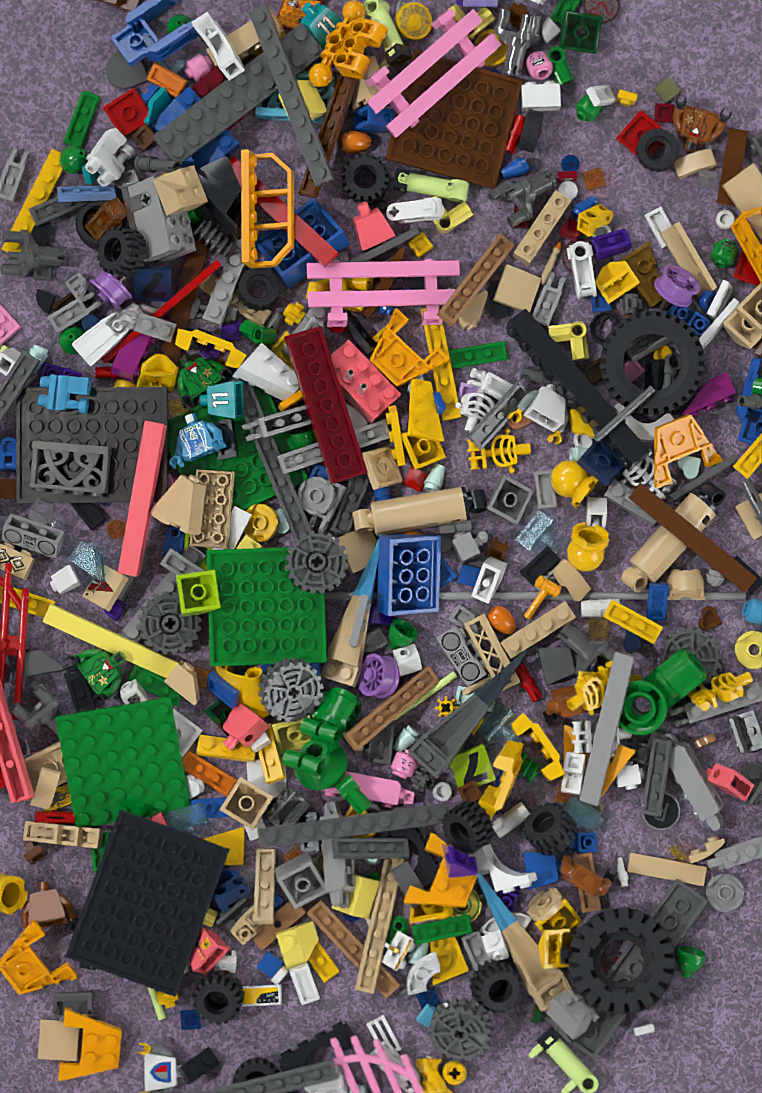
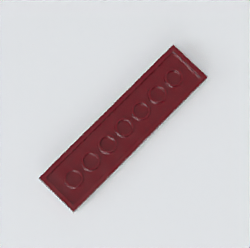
M318 326L285 336L287 349L330 484L368 473L322 327Z

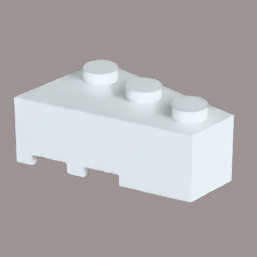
M263 343L258 346L232 376L249 382V385L253 387L256 385L264 389L266 393L282 401L293 395L300 387L295 372Z

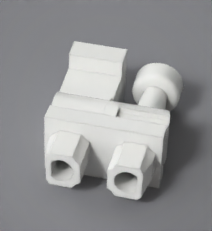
M117 128L107 130L86 157L88 162L85 169L91 174L96 173V171L101 174L97 179L101 186H107L112 181L118 180L125 170L123 166L125 160L131 159L135 154L134 149L130 145L124 144L127 139ZM120 147V149H119V153H120V154H119L118 157L116 158L113 154H115V152H116V151L118 150V148Z

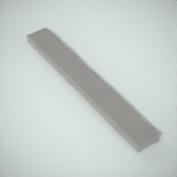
M618 651L615 652L579 801L596 806L600 803L635 656Z

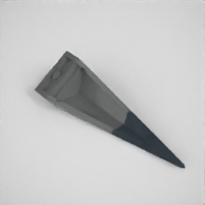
M524 650L475 694L421 736L408 751L435 778H438L448 765L453 762L527 655L528 650Z

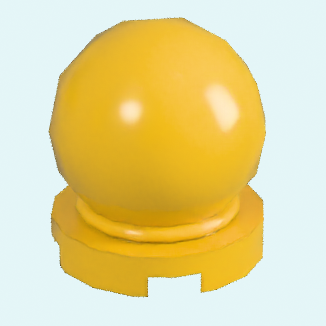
M565 460L558 463L551 473L553 489L563 497H572L571 505L575 508L581 505V501L590 494L596 486V482L599 481L593 475L591 477L588 476L587 471L573 460Z
M586 522L576 524L571 533L572 540L567 548V558L570 564L581 572L593 571L598 568L604 559L605 548L609 542V533L603 527L596 524L595 527L586 526Z
M0 873L1 913L13 915L14 912L18 909L21 910L25 905L28 891H25V881L21 877Z

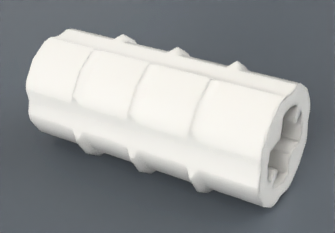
M609 598L580 601L581 618L603 617L611 600L619 604L620 600Z
M520 802L508 812H505L500 818H497L493 822L492 827L499 838H502L520 823L524 822L527 816L531 814Z

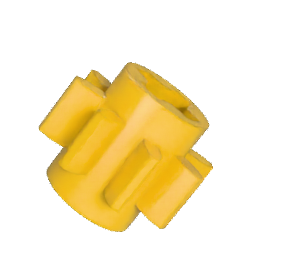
M298 302L295 305L290 303L283 312V315L286 316L285 322L291 326L294 323L299 325L306 316V313L303 311L305 309L304 306Z
M445 696V701L437 700L440 704L439 707L434 709H439L438 717L442 715L447 717L454 709L459 707L454 706L455 698L449 701L448 696ZM443 703H450V712H443Z
M160 991L156 992L159 1005H165L166 1009L174 1007L175 1001L179 1000L178 992L176 997Z

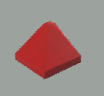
M411 466L403 485L421 492L428 474L419 469L415 470Z

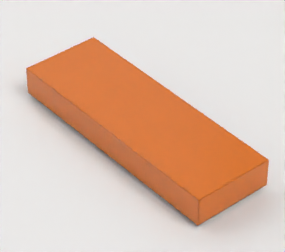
M189 750L182 759L186 772L227 797L238 781Z

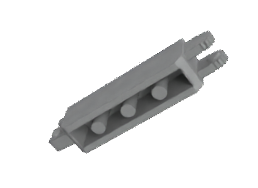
M306 405L257 419L252 423L242 425L243 430L255 427L257 434H251L246 437V441L311 425Z
M762 682L743 686V697H738L732 701L724 702L716 698L718 707L713 708L710 705L707 711L701 710L693 702L669 711V714L673 716L684 711L686 719L675 721L673 726L676 727L685 723L690 724L762 701Z
M672 732L668 733L662 738L673 740L669 768H671L674 774L675 782L682 787L685 799L688 802L690 801L693 806L694 815L700 818L701 822L705 820L713 831H718L724 826V820L720 814L724 803L714 786L707 781L708 776L689 743L682 742L680 744Z
M332 801L325 803V814L323 817H320V820L346 817L341 815L339 802ZM332 839L322 840L324 887L326 893L330 894L331 904L345 909L349 905V893L353 892L356 888L354 860L333 859Z
M762 836L717 850L718 852L714 853L715 858L706 860L708 868L719 866L720 870L728 869L761 858Z

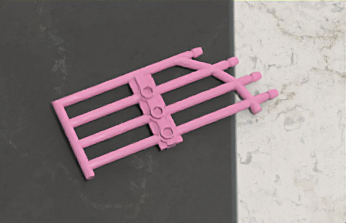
M355 1035L351 1037V1042L356 1054L344 1056L336 1037L330 1039L337 1057L333 1058L335 1066H341L352 1093H360L348 1063L359 1061L373 1093H381L369 1062L383 1065L394 1093H402L394 1071L410 1079L415 1093H424L407 1054L401 1056L402 1063L405 1065L402 1067L388 1059L379 1039L373 1041L378 1056L365 1054L358 1037Z

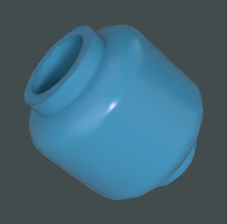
M752 598L745 602L742 615L747 622L762 626V600Z

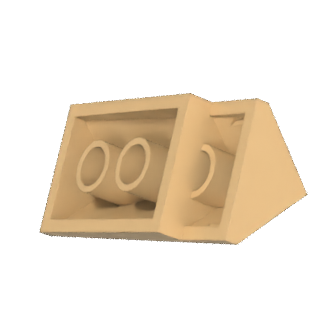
M762 283L722 323L731 339L736 344L751 349L762 338Z

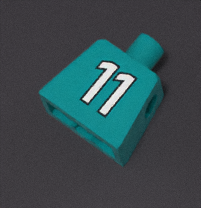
M308 2L302 7V11L306 16L301 20V23L324 50L327 44L326 37L336 29L337 23L343 22V19L322 4L317 3L313 6Z
M231 381L207 387V395H200L199 397L200 405L208 406V413L211 415L229 418L244 417L243 381Z

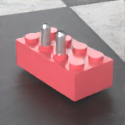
M350 340L346 341L331 355L344 398L369 424H373L388 410V406H393L399 400L401 393Z

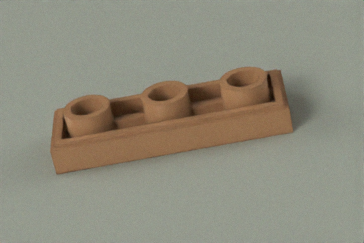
M289 901L274 914L273 924H262L257 929L258 933L251 939L262 951L277 938L276 932L289 928L306 911L301 906L294 909ZM279 920L281 927L276 928L274 922Z

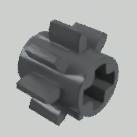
M625 294L624 299H620V310H624L625 315L637 314L638 310L643 308V299H638L637 294Z
M421 767L420 770H415L411 777L412 787L424 792L425 789L432 788L434 777L424 767Z

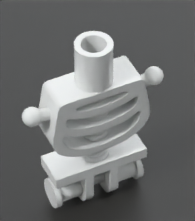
M476 368L472 369L470 377L477 378V381L468 380L467 384L478 388L477 393L465 394L461 399V403L457 402L455 404L456 408H460V414L468 417L465 431L469 433L495 406L494 402L485 395V392L480 390L486 376V371L482 370L480 372ZM471 397H476L475 401L469 400Z
M648 449L650 452L644 459L646 462L645 467L642 469L640 466L643 462L642 460L631 471H628L626 468L622 473L625 479L621 480L620 483L625 485L628 482L631 486L636 487L639 483L634 481L641 477L644 479L641 483L643 485L646 483L650 484L651 488L649 490L654 491L662 500L666 498L664 493L666 491L670 493L672 491L671 488L677 482L672 478V483L663 486L661 491L654 487V460L649 458L652 450ZM649 463L652 466L651 474H648L646 471ZM634 472L638 474L633 478L630 477Z
M599 718L594 721L592 730L590 720L572 722L574 729L572 735H576V740H572L575 749L573 753H591ZM619 725L613 750L617 749L618 744H620L619 739H630L632 737L631 733L619 728ZM612 750L611 758H613L614 755H615V754L613 753V750Z

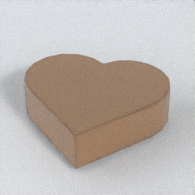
M709 734L694 741L693 744L695 749H698L717 740L714 734Z

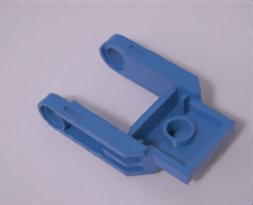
M147 0L129 12L126 18V27L110 37L130 67L145 57L150 61L161 62L200 36L193 27L192 21L186 25L184 23L161 40H158L147 25L149 21L180 0Z
M753 357L740 396L752 395L753 383L759 375L758 371L762 359ZM737 405L735 413L742 424L737 441L752 445L762 433V408L754 410L750 407H740Z

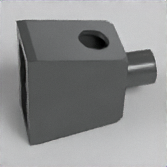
M569 647L540 648L537 650L546 685L575 674L574 665H576L578 654H571Z

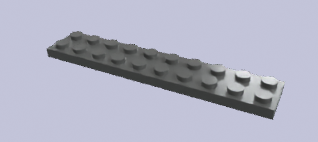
M302 23L281 38L295 77L320 59L321 53L324 51ZM264 52L244 66L245 71L230 81L228 79L153 135L155 142L170 160L183 163L278 90Z
M676 879L650 916L665 929L675 949L709 901ZM630 942L606 976L619 983L634 980L641 973L644 965V958L640 948L635 943ZM587 1001L586 1004L588 1006L591 1005L595 1009V1013L599 1018L595 1022L591 1020L587 1031L578 1036L577 1040L573 1039L575 1041L573 1044L595 1060L627 1015L607 1013Z

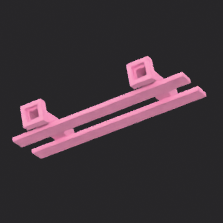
M452 9L440 15L431 25L435 30L441 28L445 34L391 81L386 76L389 70L385 66L377 70L365 81L369 87L375 85L379 90L367 101L372 110L377 114L387 104H390L398 114L397 117L386 125L395 138L409 126L412 128L420 122L418 118L472 70L476 67L481 68L485 64L484 60L502 45L493 33L476 47L466 35L483 21L474 9L457 23L452 18L455 15ZM455 46L464 58L409 105L400 93Z
M426 259L424 261L340 262L333 260L326 267L321 263H307V279L329 278L330 291L308 292V308L331 307V313H328L327 327H346L347 313H343V307L426 305V311L423 312L422 325H442L443 320L436 315L439 312L438 305H444L456 289L437 290V276H460L459 260L435 261V259ZM424 277L425 290L342 291V278Z

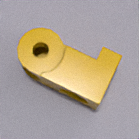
M597 204L579 213L577 230L588 237L594 235L596 229L603 225L606 226L611 222L614 215L613 211L607 209L602 204Z

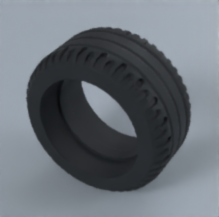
M110 200L89 201L80 208L76 216V231L85 245L94 250L99 248L98 243L101 239L92 238L86 232L85 222L91 213L97 210H108L116 217L117 227L127 228L126 219L121 208Z

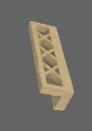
M680 222L659 233L677 265L691 273L699 282L700 291L696 294L697 299L703 291H712L717 288Z
M485 614L463 624L491 678L495 677L493 671H496L498 674L510 664V661ZM477 622L482 630L481 635L473 633L470 625ZM482 639L487 640L491 647L490 652L481 649L480 643ZM491 656L496 657L499 669L490 666L489 660ZM515 672L509 679V684L505 685L502 691L520 682Z

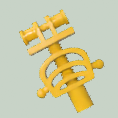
M505 428V435H497L493 439L491 449H485L484 446L480 450L468 439L469 449H467V453H471L472 456L468 458V461L471 463L470 470L480 469L478 460H482L483 470L487 469L486 457H492L497 467H509V473L513 474L515 472L513 465H516L518 462L517 456L531 454L530 443L516 444L515 436L509 435V428ZM501 439L500 448L495 449L496 441ZM508 440L507 447L503 448L504 441ZM481 451V456H476L475 452ZM499 455L504 464L499 463L496 456ZM504 455H508L510 462L506 461Z
M613 661L607 662L605 664L606 668L598 667L601 680L590 674L578 676L579 681L574 685L577 694L566 702L569 709L573 711L581 706L590 715L594 714L593 709L603 704Z
M730 672L722 673L711 680V690L699 684V691L693 689L688 693V697L701 710L707 711L710 705L713 708L718 707L716 698L729 702L738 697H743V686L752 683L753 679L749 672L737 677Z

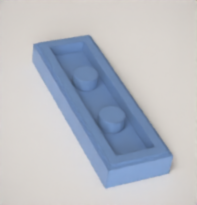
M114 185L57 188L58 202L116 200Z

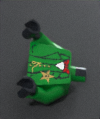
M189 353L182 356L179 360L185 368L179 372L181 376L177 381L178 393L184 408L187 409L186 404L189 402L195 405L194 401L200 395L207 393V387L218 385L223 380L228 382L226 376L229 374L233 376L234 374L229 368H225L221 363L212 359L200 357L194 361Z
M87 649L76 654L75 657L68 656L65 661L68 659L73 661V665L68 666V668H73L77 662L80 663L77 667L97 694L93 697L92 702L95 699L101 701L97 708L102 707L104 700H108L118 691L122 680L121 675L123 674V670L119 665L126 661V657L121 651L112 656L110 652H103L101 649Z

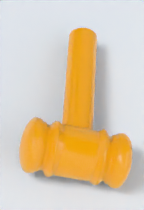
M542 575L539 576L535 581V587L541 591L524 616L527 619H531L547 594L557 597L561 592V586L544 578Z

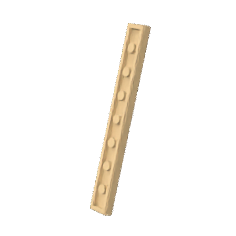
M384 859L354 990L374 994L385 947L384 944L398 891V885L390 870L402 864L405 859Z

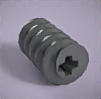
M210 219L205 222L204 220L192 234L194 236L199 233L198 241L205 239L203 245L210 244L209 251L216 249L214 256L216 257L221 254L222 259L232 249L235 241L228 242V235L222 237L223 230L216 232L218 225L211 227L213 221Z

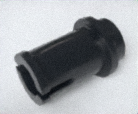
M379 199L380 201L368 204L370 210L378 208L383 214H385L388 208L386 200Z

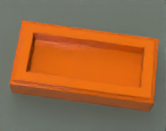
M158 62L153 64L147 80L160 88H165L168 93L176 98L183 92L188 82Z

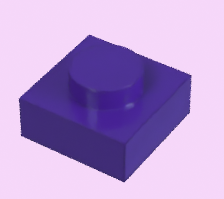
M223 321L220 339L240 341L241 331L239 329L241 322L231 321L229 323Z

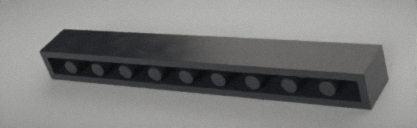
M526 308L508 321L505 328L507 334L517 341L520 349L530 356L532 363L543 371L545 378L556 386L557 392L568 400V404L572 409L577 410L582 421L593 429L595 435L618 415ZM624 421L619 423L602 439L607 450L614 453L620 465L626 467L628 471L644 460L650 452Z

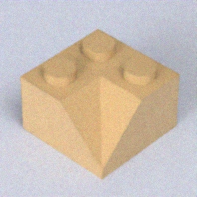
M194 166L181 168L153 179L167 216L193 210L208 202Z
M240 777L220 810L251 830H254L274 797Z

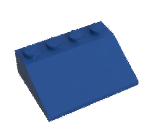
M189 86L172 101L149 127L156 134L201 99ZM226 129L185 160L181 166H194L197 171L217 159L226 156L230 157L240 148L239 142Z
M312 198L294 211L337 252H340L350 244L344 231L315 198ZM284 229L268 230L257 238L255 245L267 261H272L288 243V233ZM294 239L293 249L276 267L272 268L286 286L290 288L307 276V263L319 262Z
M395 534L379 536L378 612L392 616L439 611L440 535Z

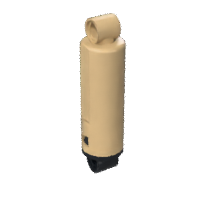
M707 482L702 485L699 493L693 490L675 511L702 532L719 513L716 508L724 502L726 494L713 483ZM660 526L631 557L630 563L633 567H629L623 572L621 576L622 582L635 592L643 591L648 584V580L655 583L686 550L687 546L663 526Z
M465 486L372 502L370 504L371 510H357L352 515L356 533H367L375 530L376 536H380L381 534L387 535L471 520L470 513L478 514L487 511V500L484 490L477 489L466 493Z

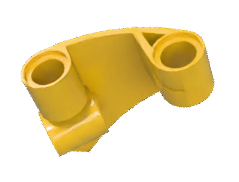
M329 278L309 282L305 299L308 300V292L330 291ZM342 278V291H371L375 278ZM343 307V309H349L350 311L364 312L365 308Z
M215 666L217 674L239 691L238 702L263 719L270 714L260 702L262 697L258 696V692L261 691V688L258 686L259 682H263L261 677L263 671L261 668L252 667L246 671L244 676L234 674L233 666Z

